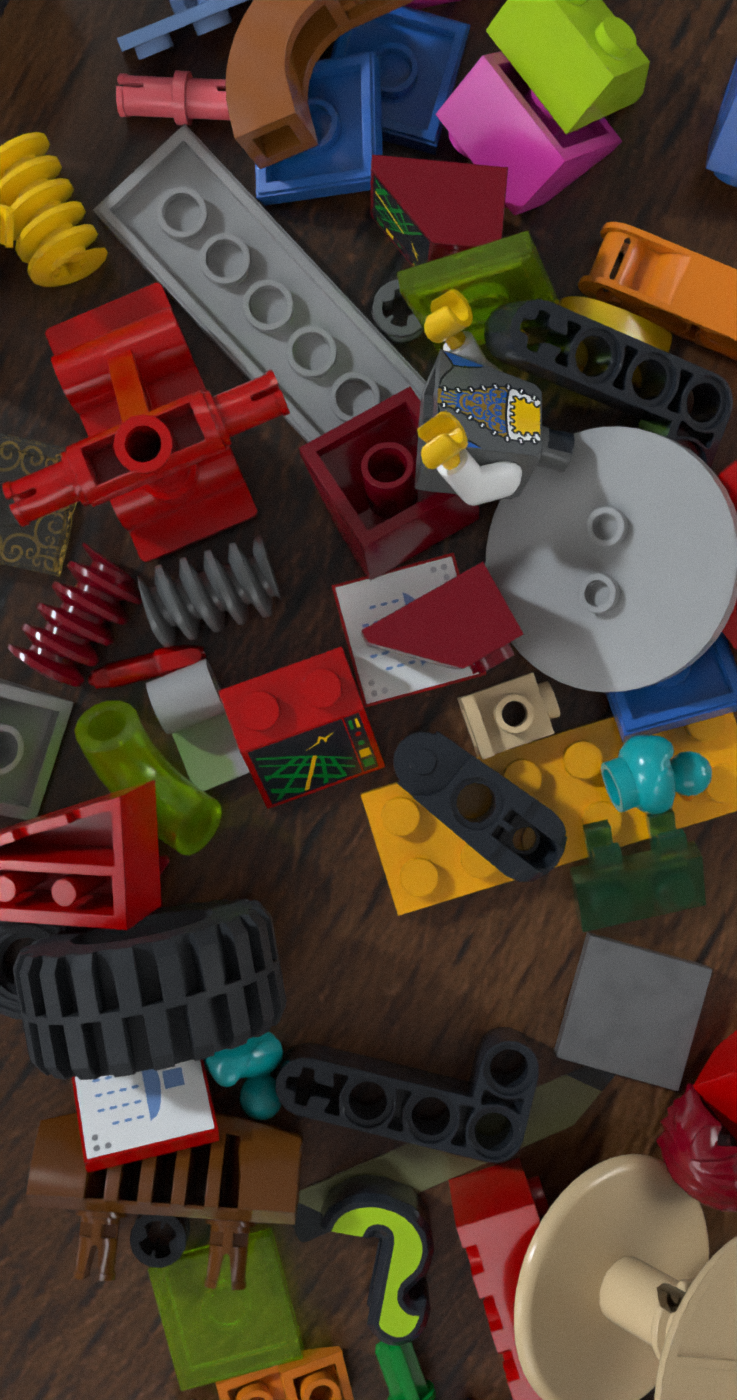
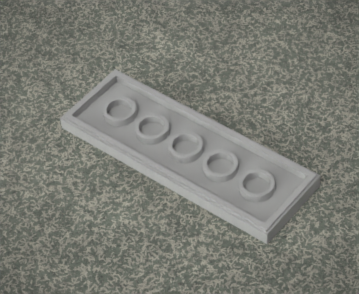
M186 124L178 129L93 209L98 220L155 281L162 285L170 297L249 381L265 375V372L273 370L279 384V389L282 391L290 414L283 417L307 443L411 386L421 401V394L426 381Z

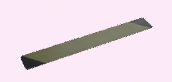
M584 1066L536 1087L524 1139L520 1148L575 1125L617 1074ZM491 1112L483 1115L478 1120L475 1129L483 1135L493 1136L499 1134L505 1128L508 1118L500 1113ZM407 1143L300 1190L297 1220L295 1225L292 1226L301 1242H308L330 1232L320 1227L321 1207L330 1189L351 1177L361 1175L385 1176L412 1187L416 1193H420L488 1162Z

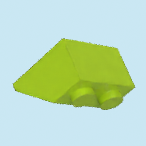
M507 0L486 29V32L565 134L571 133L635 103L644 92L650 61L637 46L636 36L630 26L622 19L614 16L603 0Z

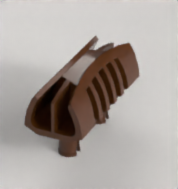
M215 1112L219 1141L87 1173L83 1159L77 1113L40 1120L26 1196L30 1207L76 1210L75 1215L81 1216L76 1267L73 1271L74 1279L83 1280L90 1275L96 1248H98L99 1281L115 1280L120 1218H125L127 1213L204 1218L205 1223L211 1225L207 1274L204 1279V1287L216 1289L219 1284L225 1256L228 1254L230 1256L232 1290H244L247 1288L246 1268L250 1227L257 1226V1222L292 1225L296 1223L299 1205L303 1136L272 1124Z

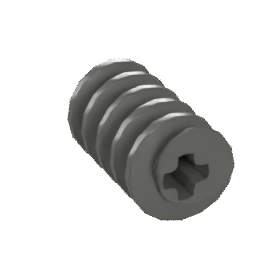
M260 535L253 537L251 557L247 558L234 542L229 544L228 564L222 565L213 552L207 550L204 551V568L201 572H197L188 559L184 557L180 559L178 579L173 580L162 565L155 566V585L148 588L142 578L137 576L141 598L150 626L156 638L164 647L175 645L177 626L189 640L198 639L200 635L201 618H203L213 632L217 633L224 629L225 611L229 612L238 625H244L248 623L249 604L252 603L262 617L267 618L272 616L273 597L277 596L282 602L274 570L265 543Z

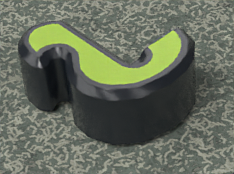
M361 1175L348 1178L330 1189L321 1207L320 1227L327 1231L353 1236L379 1238L367 1298V1305L369 1306L367 1326L380 1341L388 1345L400 1346L412 1342L424 1331L431 1311L429 1287L427 1280L423 1278L429 1270L435 1251L428 1206L412 1187L385 1176Z

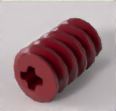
M84 542L82 546L93 561L91 565L88 566L74 561H69L67 564L77 584L70 586L55 581L51 586L62 601L60 607L39 602L36 606L47 622L46 626L41 628L27 623L22 625L21 629L32 645L29 649L13 644H8L7 646L14 656L36 672L57 683L79 687L84 682V676L75 662L96 666L100 661L90 642L108 646L115 640L105 621L126 625L130 620L120 601L125 600L135 604H142L143 602L140 589L135 583L136 580Z

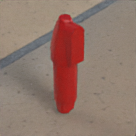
M174 645L158 648L151 653L107 663L102 667L91 671V675L88 676V683L91 686H95L96 689L115 688L159 676L163 677L206 658L203 646Z

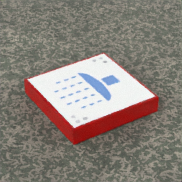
M454 553L391 569L370 581L368 576L332 585L364 708L487 675L486 671L481 674L478 672L473 674L469 666L464 669H450L366 645L361 636V630L460 575Z
M203 1059L185 1061L175 1064V1067L157 1071L154 1069L139 1071L134 1075L122 1077L109 1075L91 1080H80L78 1077H72L83 1159L87 1173L219 1141V1131Z

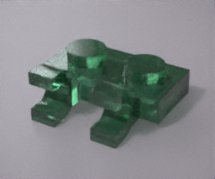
M672 808L662 814L651 815L646 813L651 850L622 856L618 842L613 843L611 826L608 819L582 825L589 864L570 868L576 915L582 932L706 905L702 854L695 841L687 842L683 828L676 829L675 814Z

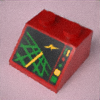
M342 646L218 691L240 753L267 809L386 767Z

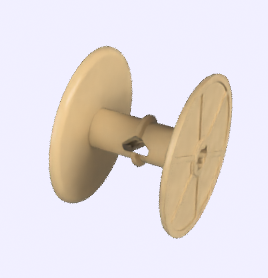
M628 1154L598 1163L576 1178L559 1195L540 1222L525 1254L519 1274L514 1304V1335L518 1358L529 1384L537 1395L543 1400H640L655 1387L654 1400H737V1236L727 1242L709 1260L708 1231L701 1205L698 1200L689 1196L675 1183L664 1161L648 1155Z

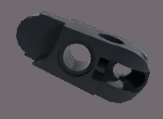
M438 731L435 734L415 732L407 735L398 743L393 758V765L399 778L398 785L505 876L518 882H534L558 865L565 850L567 836H565L564 823L551 809ZM473 783L486 785L492 796L488 811L477 818H467L461 815L457 808V797L460 791L465 786ZM523 827L533 829L535 833L533 846L526 850L515 848L513 844L515 832Z

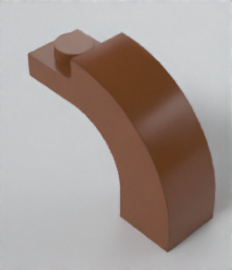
M253 0L235 34L229 53L225 84L228 113L235 140L260 170L318 145L309 110L308 87L314 65L327 47L347 31L414 2V0Z

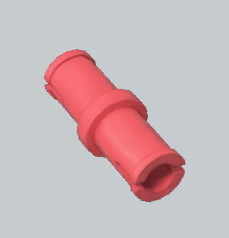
M179 70L175 71L173 77L134 76L126 73H119L117 77L118 84L123 85L116 86V103L120 117L174 118L176 125H191L193 119L230 120L226 101V79L193 78L191 71Z

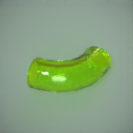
M105 701L86 710L77 721L75 728L76 740L94 772L108 790L113 793L155 779L158 838L181 855L194 854L206 846L220 824L222 815L220 803L186 779L163 756L150 739L137 711L130 704L122 701Z

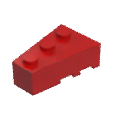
M155 779L0 829V921L128 930L161 906Z

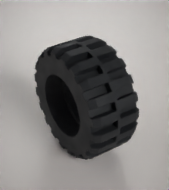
M227 899L202 903H185L173 907H161L128 930L91 927L64 930L55 933L51 937L41 938L32 942V945L22 948L13 967L29 1058L46 1076L52 1074L57 1079L66 1080L71 1077H78L80 1080H91L109 1075L114 1077L129 1076L139 1071L150 1069L157 1071L175 1067V1064L185 1061H198L214 1056L215 1052L224 1049H234L246 1044L247 1040L252 1037H260L269 1032L271 1026H276L279 1023L287 1002L272 916L257 900L235 899L228 901Z

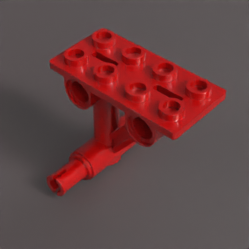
M153 283L46 330L45 335L54 354L51 357L54 371L68 401L79 414L88 438L66 446V451L61 453L62 461L13 482L8 481L2 484L5 498L7 500L13 498L15 502L9 505L15 519L22 527L31 524V521L79 501L84 506L91 504L92 507L110 501L120 523L129 531L140 559L150 563L254 519L258 515L256 505L230 445L232 442L230 437L281 415L286 416L290 414L273 370L265 372V375L212 397L210 390H206L167 295L160 283Z

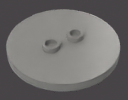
M600 427L574 433L573 454L564 472L536 466L520 496L513 499H500L488 534L485 565L524 634L511 643L527 661L549 677L575 688L596 692H622L648 687L677 675L699 659L716 641L726 626L737 600V513L726 488L717 475L701 458L678 442L637 428Z

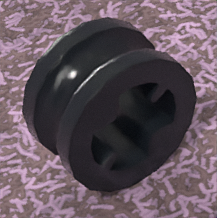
M139 1214L130 1233L132 1253L141 1263L149 1267L162 1268L172 1265L181 1257L186 1248L191 1227L189 1217ZM153 1221H161V1229L164 1228L166 1223L174 1229L169 1245L160 1246V1238H157L155 1244L148 1239L147 1236Z

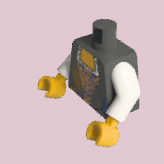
M451 289L433 300L430 305L431 314L426 318L424 331L427 338L432 342L442 343L445 341L443 350L440 349L421 394L419 428L417 429L418 446L415 489L458 494L465 503L475 506L501 498L513 499L520 496L536 466L564 472L573 454L574 434L542 426V391L533 383L501 371L486 359L472 333L469 331L462 332V330L471 325L473 320L471 307L463 294L458 290Z

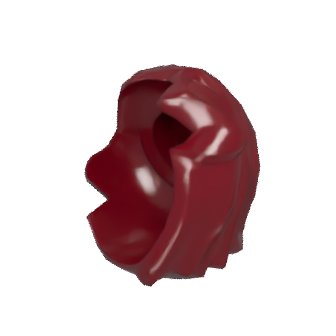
M689 1083L685 1093L681 1097L674 1099L673 1105L667 1108L668 1116L660 1121L664 1131L658 1136L656 1142L661 1148L662 1158L671 1177L689 1196L710 1208L722 1212L737 1213V1146H730L732 1140L731 1133L701 1098L700 1094L692 1087L693 1084Z

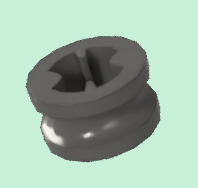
M404 279L389 281L379 289L374 297L372 307L374 326L391 343L405 344L414 341L423 333L424 324L429 315L430 307L427 295L413 281ZM396 298L408 299V309H411L413 306H416L418 309V314L409 315L407 326L393 325V315L385 318L383 315V310L393 309L394 299Z

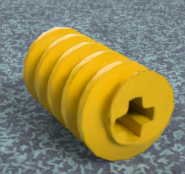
M39 132L26 133L0 146V204L14 209L13 240L16 241L15 250L21 260L28 263L27 273L34 284L42 287H58L71 284L86 278L97 270L105 261L108 252L106 248L86 250L98 236L96 229L91 224L75 226L83 219L86 211L81 202H66L74 191L69 179H55L59 175L62 166L57 156L45 155L50 146L45 134Z

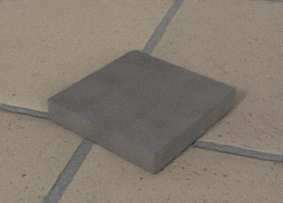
M587 932L553 1051L555 1056L560 1059L679 1091L712 969L701 963Z

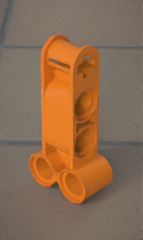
M606 222L600 231V235L603 238L602 245L589 275L580 278L578 282L579 290L591 299L629 311L653 322L676 336L737 361V269L634 226L620 222ZM629 239L630 244L625 243L624 240ZM621 252L624 256L614 280H612L609 276Z

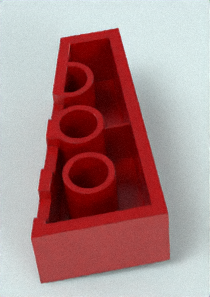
M516 1158L449 1179L448 1181L456 1229L462 1247L466 1248L479 1298L485 1297L483 1303L497 1353L503 1354V1368L513 1400H543L529 1384L518 1358L514 1335V1304L519 1274L525 1254L540 1224L539 1218L545 1216L549 1206L539 1175L526 1179L520 1158Z

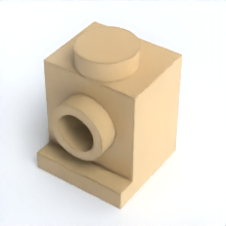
M527 673L457 698L477 757L482 760L554 734L550 720L560 717L559 706L550 683L545 681L537 684L534 673ZM511 701L519 702L525 710L523 721L516 726H509L502 718L504 706Z

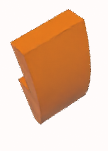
M340 1346L321 1347L280 1354L213 1374L219 1400H354Z

